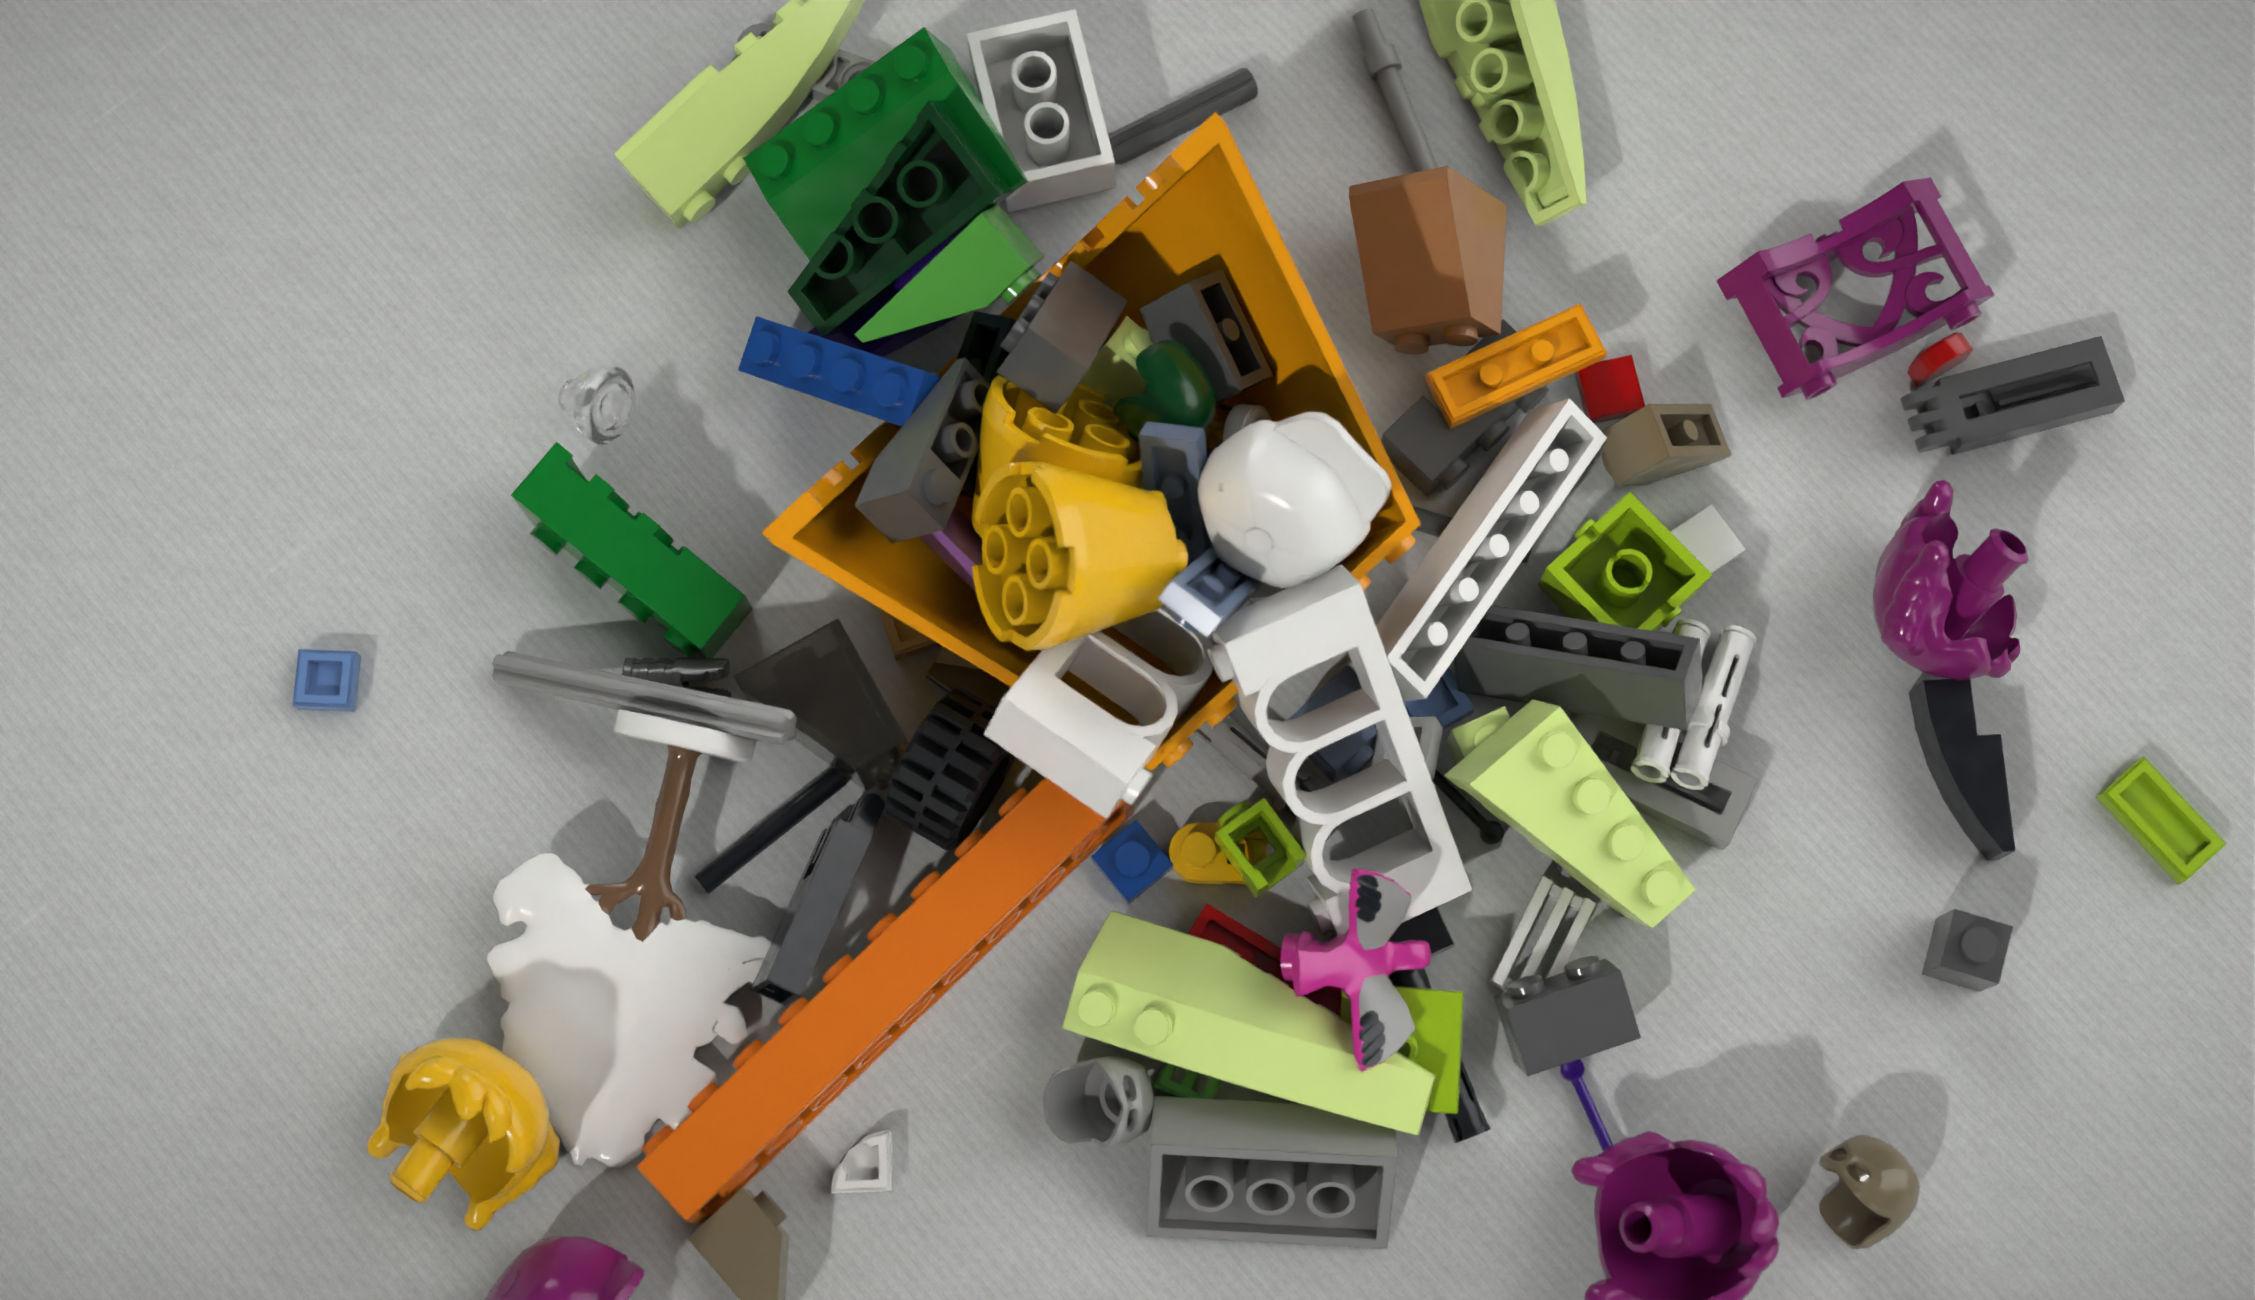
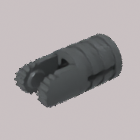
M625 658L622 675L731 698V692L723 688L688 687L689 681H718L728 677V674H730L729 659L675 658V660H669V658H659V660H653L652 658H643L642 660H637L636 658Z

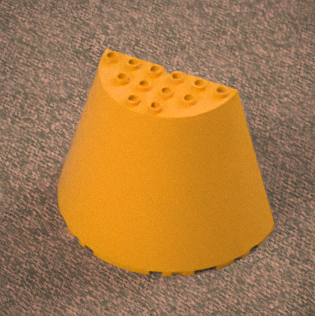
M1215 112L1136 187L1145 198L1144 201L1136 206L1126 196L999 316L1017 320L1049 271L1059 278L1070 261H1073L1128 300L1109 335L1126 316L1141 328L1148 330L1139 311L1140 308L1189 281L1222 269L1273 376L1217 404L1214 417L1207 431L1219 442L1223 443V432L1227 416L1232 408L1238 404L1263 406L1268 411L1272 422L1278 423L1305 412L1325 413L1343 426L1357 444L1386 471L1392 484L1387 500L1370 521V531L1350 555L1334 566L1342 564L1360 582L1364 591L1372 581L1366 574L1381 560L1385 559L1391 564L1406 553L1416 542L1411 533L1421 523L1227 124ZM958 354L935 375L943 377L957 360ZM884 421L850 452L859 462L853 470L841 460L792 503L762 533L775 546L1012 687L1043 649L1024 650L1012 641L1000 642L984 618L976 592L920 537L892 544L854 506L875 459L901 429L898 425ZM959 494L955 506L971 521L973 498ZM1111 626L1100 630L1155 669L1168 675L1177 676L1176 672L1165 662ZM1069 670L1060 679L1113 717L1129 725L1141 726L1138 720L1127 710ZM1212 671L1189 711L1180 718L1175 719L1152 760L1144 767L1152 771L1161 762L1167 768L1171 767L1191 749L1194 743L1188 737L1201 725L1207 722L1211 727H1214L1227 717L1238 704L1233 698L1238 692V688L1233 681L1229 679L1222 682L1216 671Z

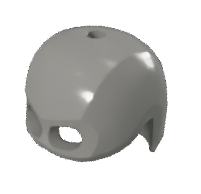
M1097 1056L1075 1063L1053 1073L1047 1082L1043 1093L1044 1115L1051 1131L1058 1139L1064 1142L1079 1143L1091 1141L1104 1148L1123 1145L1140 1137L1149 1130L1153 1111V1091L1149 1076L1143 1064L1124 1056Z

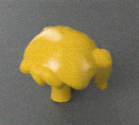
M445 1038L435 1040L403 1053L399 1057L398 1063L390 1075L391 1081L382 1105L383 1114L380 1124L368 1141V1153L374 1158L381 1159L389 1157L403 1144L411 1148L391 1174L388 1173L391 1184L417 1203H428L427 1199L449 1172L470 1196L464 1216L465 1225L473 1231L482 1230L491 1221L496 1211L533 1189L542 1177L550 1173L558 1163L560 1140L549 1122L550 1115L543 1092L533 1075L522 1065L495 1047L477 1039Z

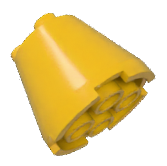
M999 375L994 378L984 401L971 518L972 526L981 538L983 536L984 524H979L974 520L980 495L991 475L1007 463L1043 462L1136 488L1143 482L1140 443L1129 436L1126 428L1113 414V408L1105 404L1108 395L1078 383L1056 414L1012 382H1008L1009 380Z
M1043 462L1007 463L991 475L982 490L976 507L974 520L979 524H984L982 565L972 566L973 580L981 611L991 631L1000 642L1012 641L1024 650L1049 649L1158 610L1163 605L1158 599L1170 581L1187 568L1188 553L1186 546L1181 540L1176 539L1175 528L1167 509L1165 496L1158 490L1147 491Z

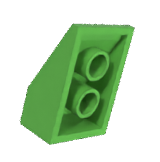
M997 205L976 217L859 329L855 335L864 343L989 306L999 298H1002L1009 304L1041 276L1034 266L1045 255Z

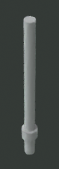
M1363 9L1353 16V21L1367 52L1363 60L1372 80H1378L1415 172L1438 168L1399 74L1402 64L1394 45L1387 44L1373 9Z

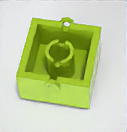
M1629 492L1596 523L1590 519L1576 532L1574 537L1577 540L1546 567L1537 585L1569 618L1657 632L1662 626L1664 628L1668 626L1682 612L1681 609L1702 590L1711 578L1712 573Z

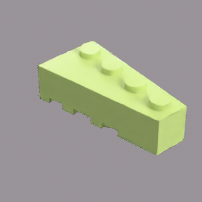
M1532 699L1444 775L1456 786L1464 789L1482 803V806L1498 819L1505 821L1527 839L1526 841L1541 853L1549 856L1566 869L1568 874L1625 918L1654 928L1696 891L1695 887L1560 706Z

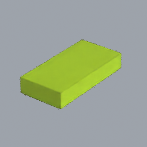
M2144 756L2137 759L2096 796L2105 808L2178 885L2187 881L2227 844Z

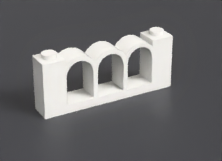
M1342 564L1331 568L1311 581L1287 588L1236 611L1212 633L1216 645L1208 648L1207 651L1213 667L1222 682L1231 679L1237 686L1241 709L1263 739L1270 744L1266 758L1268 778L1292 812L1297 816L1293 835L1307 856L1304 860L1314 873L1307 878L1315 898L1308 901L1307 906L1321 934L1330 931L1336 937L1340 934H1345L1348 930L1349 890L1351 872L1354 868L1377 872L1393 879L1410 893L1412 898L1402 923L1472 891L1360 582ZM1348 651L1361 689L1294 719L1286 721L1268 719L1266 710L1269 698L1280 683L1290 676ZM1375 724L1387 755V760L1323 789L1311 792L1295 789L1298 768L1306 757L1320 748ZM1402 796L1413 829L1352 857L1338 861L1323 859L1322 851L1325 840L1334 828L1348 819Z
M1267 597L1250 598L1238 610L1245 608L1251 604H1254ZM1164 603L1156 611L1112 626L1165 662L1176 672L1177 676L1168 675L1155 669L1101 631L1049 649H1043L1003 697L984 735L1107 819L1121 799L1130 805L1135 802L1152 776L1150 772L1144 769V766L1152 760L1175 719L1180 718L1189 711L1212 671H1215L1207 651L1208 648L1216 645L1213 635L1211 634L1209 637H1206L1201 632H1192L1185 629L1171 617L1169 613L1170 608ZM1069 670L1127 710L1138 720L1141 726L1129 725L1113 717L1060 679Z

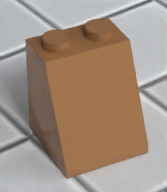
M1449 166L1349 186V201L1373 334L1395 346L1394 349L1404 354H1423L1429 350V346L1440 344L1471 346L1478 342V338L1501 334L1506 204Z

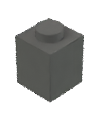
M1957 909L1939 916L1935 920L1922 975L1977 992L1999 984L2013 926Z

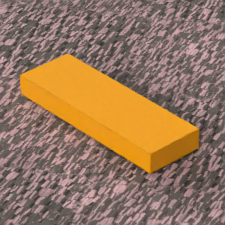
M1580 303L1426 373L1424 380L1449 428L1452 429L1605 358L1607 352Z

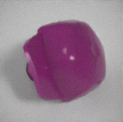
M575 1236L551 1237L540 1240L521 1252L501 1274L485 1300H628L640 1284L644 1276V1270L634 1262L629 1261L625 1254L590 1238Z

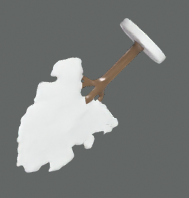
M618 709L613 726L615 733L668 746L669 752L660 793L655 805L650 835L639 866L632 876L622 883L584 884L581 877L573 869L564 865L555 854H538L526 860L513 870L511 874L499 880L493 895V902L498 909L500 923L508 926L517 921H523L527 925L525 933L517 939L494 946L487 956V962L492 969L493 975L501 984V997L510 1003L508 1010L501 1017V1029H503L505 1038L503 1040L502 1052L529 1071L539 1084L548 1106L549 1122L555 1133L559 1135L564 1148L571 1153L574 1164L583 1166L587 1159L595 1158L613 1168H621L629 1161L641 1155L643 1152L642 1148L645 1145V1135L651 1130L656 1120L660 1118L666 1125H670L675 1130L692 1114L687 1108L691 1100L710 1083L715 1082L718 1085L717 1073L693 1058L697 1047L709 1044L717 1035L732 1045L737 1044L748 1036L745 1018L740 1008L724 1002L733 992L749 981L753 984L771 945V941L764 936L749 937L732 929L728 930L712 925L704 920L694 922L686 919V909L682 900L672 891L670 881L672 862L690 794L691 780L697 758L704 754L749 763L752 761L757 741L683 722ZM634 894L641 895L638 916L634 925L625 931L612 925L609 915L615 906ZM591 895L602 896L600 897L599 901H595ZM663 907H669L671 919L668 925L660 921Z

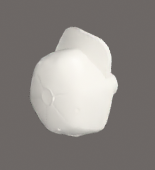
M1305 412L1278 423L1261 420L1249 424L1214 449L1201 472L1198 485V501L1209 538L1216 554L1223 563L1271 586L1290 588L1321 576L1345 559L1359 546L1370 531V521L1387 500L1392 484L1386 471L1357 444L1338 421L1325 413Z

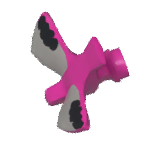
M1354 868L1351 872L1349 928L1346 933L1340 934L1326 943L1317 941L1313 934L1302 931L1300 934H1286L1281 947V971L1285 982H1293L1296 996L1305 995L1327 985L1341 988L1351 1001L1354 1055L1357 1069L1363 1072L1381 1064L1398 1051L1415 1030L1406 1002L1388 977L1392 972L1398 970H1420L1430 965L1431 950L1429 943L1425 940L1388 941L1405 919L1412 897L1395 880L1377 872Z

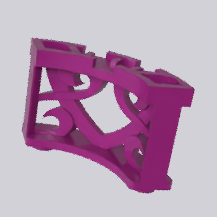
M1931 177L1903 181L1867 205L1839 219V224L1843 229L1840 232L1836 231L1828 236L1823 234L1817 237L1816 241L1810 233L1780 246L1758 251L1716 280L1726 300L1737 298L1783 382L1782 385L1777 387L1782 398L1803 393L1806 400L1815 398L1836 386V379L1888 356L1945 325H1948L1950 330H1955L1970 323L1982 314L1978 306L1992 298L1994 293L1989 285H1985L1938 201L1942 196ZM1916 213H1919L1936 245L1918 250ZM1870 242H1876L1882 248V253L1878 259L1887 257L1893 252L1894 259L1882 262L1869 261L1863 255V246ZM1838 258L1847 269L1864 277L1879 278L1893 274L1884 307L1872 327L1843 323L1815 311L1823 303L1831 286L1830 261ZM1944 258L1961 289L1944 300L1931 301L1926 296V287L1940 284L1944 277L1936 272H1924L1915 276L1916 268L1929 261ZM1799 276L1810 277L1817 287L1814 295L1804 303L1799 299L1805 295L1808 289L1798 286L1796 278ZM1780 309L1786 314L1785 317L1781 313ZM1905 309L1911 315L1917 317L1895 329ZM1796 324L1806 328L1799 342H1797L1790 329ZM1837 343L1856 348L1838 354ZM1805 345L1817 347L1821 358L1816 362L1809 363L1802 348Z

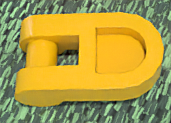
M1197 822L1187 824L1177 830L1171 839L1168 853L1170 861L1174 864L1173 870L1177 876L1186 882L1195 884L1247 885L1233 865L1227 863V857L1214 841L1215 833L1222 828L1219 823ZM1259 828L1237 843L1245 844V857L1252 866H1255L1268 856V844L1270 843Z

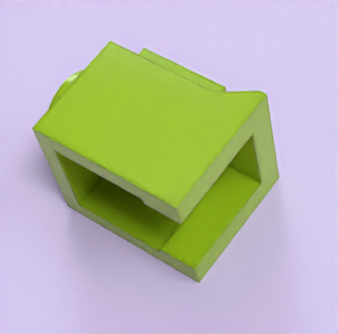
M1265 798L1252 807L1247 800H1243L1218 819L1222 828L1215 833L1214 841L1242 877L1256 899L1304 865L1306 853ZM1259 828L1275 851L1255 866H1252L1236 844Z

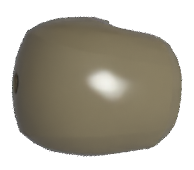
M1857 1135L1842 1142L1820 1157L1819 1166L1825 1170L1835 1172L1839 1176V1183L1821 1199L1819 1204L1820 1214L1834 1234L1850 1248H1869L1890 1236L1905 1223L1916 1208L1920 1185L1914 1169L1897 1149L1883 1140L1866 1135Z

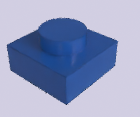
M1137 820L1091 856L1094 864L1128 905L1171 871L1174 865Z

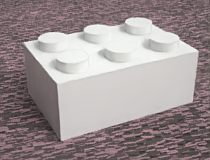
M1076 9L967 33L970 63L979 98L1028 180L1025 185L1005 199L1007 212L1116 188L1115 160Z

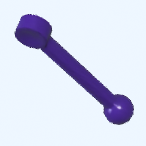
M1578 1059L1560 1065L1562 1077L1572 1082L1598 1142L1604 1151L1613 1144L1582 1078L1585 1070L1583 1062Z

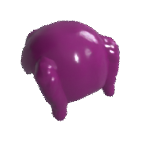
M1945 480L1936 481L1931 485L1924 499L1920 500L1903 518L1900 527L1879 559L1873 588L1874 618L1880 631L1882 642L1886 644L1888 649L1910 666L1926 674L1954 680H1969L1985 675L1992 678H2000L2011 670L2012 663L2018 658L2021 651L2019 639L2011 638L2015 631L2017 620L2015 601L2010 594L2002 597L2004 594L2003 583L2022 564L2028 562V553L2023 542L2009 531L1995 528L1990 530L1989 536L1971 555L1962 554L1954 559L1953 548L1958 539L1959 532L1955 522L1950 517L1953 488Z
M1647 1131L1635 1137L1625 1138L1596 1156L1581 1158L1575 1161L1572 1167L1573 1177L1580 1184L1598 1187L1594 1202L1599 1259L1607 1278L1591 1284L1585 1292V1300H1743L1752 1291L1762 1272L1769 1268L1778 1255L1779 1242L1776 1234L1779 1219L1777 1211L1767 1198L1765 1178L1757 1169L1748 1164L1741 1163L1734 1155L1717 1145L1698 1140L1672 1142L1656 1132Z

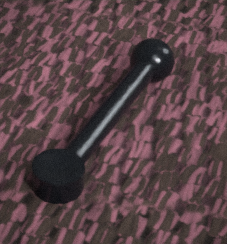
M1435 770V776L1432 779L1433 783L1480 829L1481 840L1488 845L1500 842L1504 835L1501 824L1496 821H1487Z

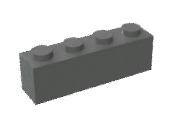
M1493 605L1487 610L1454 658L1458 690L1460 692L1529 703L1533 699L1560 706L1565 710L1681 730L1688 729L1703 689L1700 638Z

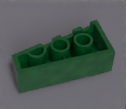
M929 100L916 117L918 119L902 141H898L885 159V164L867 188L861 191L850 206L851 209L834 232L830 233L787 291L823 338L841 332L943 250L976 217L999 205L1013 193L944 101Z

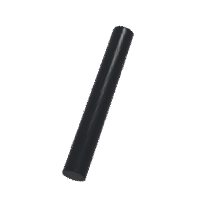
M832 766L694 877L705 891L710 894L845 787L847 783Z

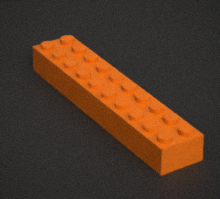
M1046 777L1029 793L1024 788L1019 789L998 810V814L1002 819L985 834L981 829H978L962 842L954 853L959 860L942 876L937 870L933 871L916 886L910 895L915 902L899 917L893 912L889 913L870 930L866 936L871 942L868 947L855 959L849 954L845 955L825 973L822 980L827 986L810 1002L804 996L801 997L779 1017L777 1022L782 1028L766 1044L757 1039L745 1048L732 1064L737 1071L719 1087L715 1082H712L701 1090L688 1104L687 1108L692 1114L675 1130L670 1125H667L658 1131L642 1148L643 1153L647 1157L636 1166L638 1170L685 1221L702 1225L741 1188H744L1131 817L1134 814V803L1130 805L1121 799L1109 817L1105 819Z

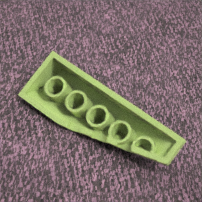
M790 0L776 12L775 19L771 25V31L763 37H755L750 32L734 45V51L737 54L730 64L720 72L712 65H709L614 153V156L634 183L679 229L688 221L690 223L698 222L713 208L715 204L713 197L729 182L731 185H736L749 175L750 170L743 158L777 134L798 110L810 93L812 86L817 83L831 63L857 18L865 0H808L807 2L805 0Z
M1419 0L1434 49L1440 58L1447 59L1457 77L1454 84L1462 98L1471 101L1482 121L1478 126L1488 143L1495 144L1505 161L1503 169L1536 226H1543L1587 204L1584 154L1577 99L1568 51L1555 0Z
M1114 910L1110 911L1078 970L1062 1026L1063 1029L1223 1081L1413 1135H1419L1436 1075L1397 1051L1381 1064L1363 1072L1359 1071L1354 1055L1352 1026L1341 1020L1337 1014L1321 1004L1312 1002L1303 995L1296 996L1295 991L1288 987L1287 983L1270 973L1260 970L1225 945Z

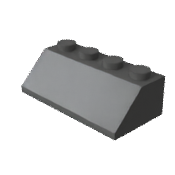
M1153 1096L1146 1236L1387 1249L1397 1161L1396 1130L1297 1103Z

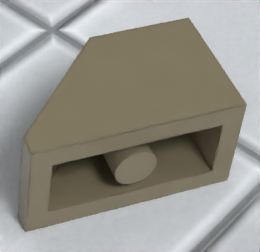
M1648 404L1601 431L1607 437L1601 446L1603 451L1602 461L1608 473L1613 477L1616 486L1648 485L1731 456L1711 404Z
M741 1188L687 1239L740 1300H785L790 1235L780 1223L787 1218V1215L766 1191L763 1190L755 1196L750 1190Z

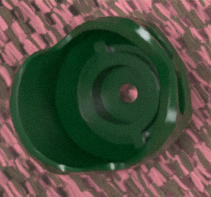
M1173 340L1156 342L1140 352L1136 358V367L1144 379L1147 389L1139 396L1125 397L1118 400L1113 407V414L1126 428L1129 436L1139 442V433L1147 421L1205 428L1206 431L1215 414V390L1209 376L1186 346Z

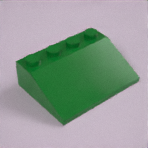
M925 27L921 28L743 158L766 201L809 261L830 233L834 232L850 211L852 203L861 191L867 188L885 164V159L898 141H902L918 119L916 117L929 100L944 101L1013 192L1028 182L953 52Z

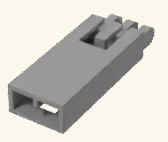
M1562 709L1570 717L1571 722L1637 811L1720 850H1724L1730 844L1759 779L1715 759L1707 787L1705 786L1702 790L1682 787L1674 782L1670 775L1682 743L1677 741L1669 768V777L1666 781L1661 783L1644 781L1632 773L1631 767L1629 771L1615 766L1621 751L1616 749L1612 751L1598 744L1603 735L1638 751L1645 728L1644 725L1629 720Z

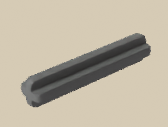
M1247 68L1238 69L1109 133L1108 137L1115 164L1122 165L1202 125L1215 112L1220 116L1256 98L1258 86L1253 75Z

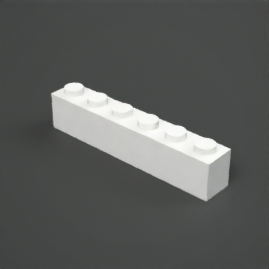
M1570 398L1529 410L1376 625L1403 702L1426 699L1607 439L1600 429ZM1351 661L1349 666L1355 671Z

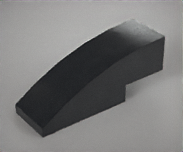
M1970 679L1923 680L1909 692L1916 733L1927 766L1944 802L1967 837L1987 861L2000 860L2016 851L2001 734L1977 735Z

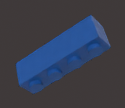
M757 316L738 371L900 427L905 424L942 378L927 371Z

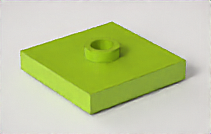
M1394 986L1406 1002L1415 1030L1397 1052L1436 1075L1426 1112L1457 1114L1459 1112L1464 991ZM1342 991L1340 1019L1352 1026L1351 1001Z

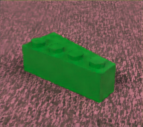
M556 441L511 494L535 526L530 535L556 556L564 549L575 557L579 562L573 568L596 588L601 590L607 582L623 596L619 599L618 604L637 620L645 624L652 617L665 627L667 631L662 635V638L682 655L690 658L694 652H697L703 658H713L753 610L746 596L687 547L682 546L678 550L672 546L673 538L644 512L638 511L635 516L627 510L630 506L615 492L611 485L597 474L588 481L573 461V455Z

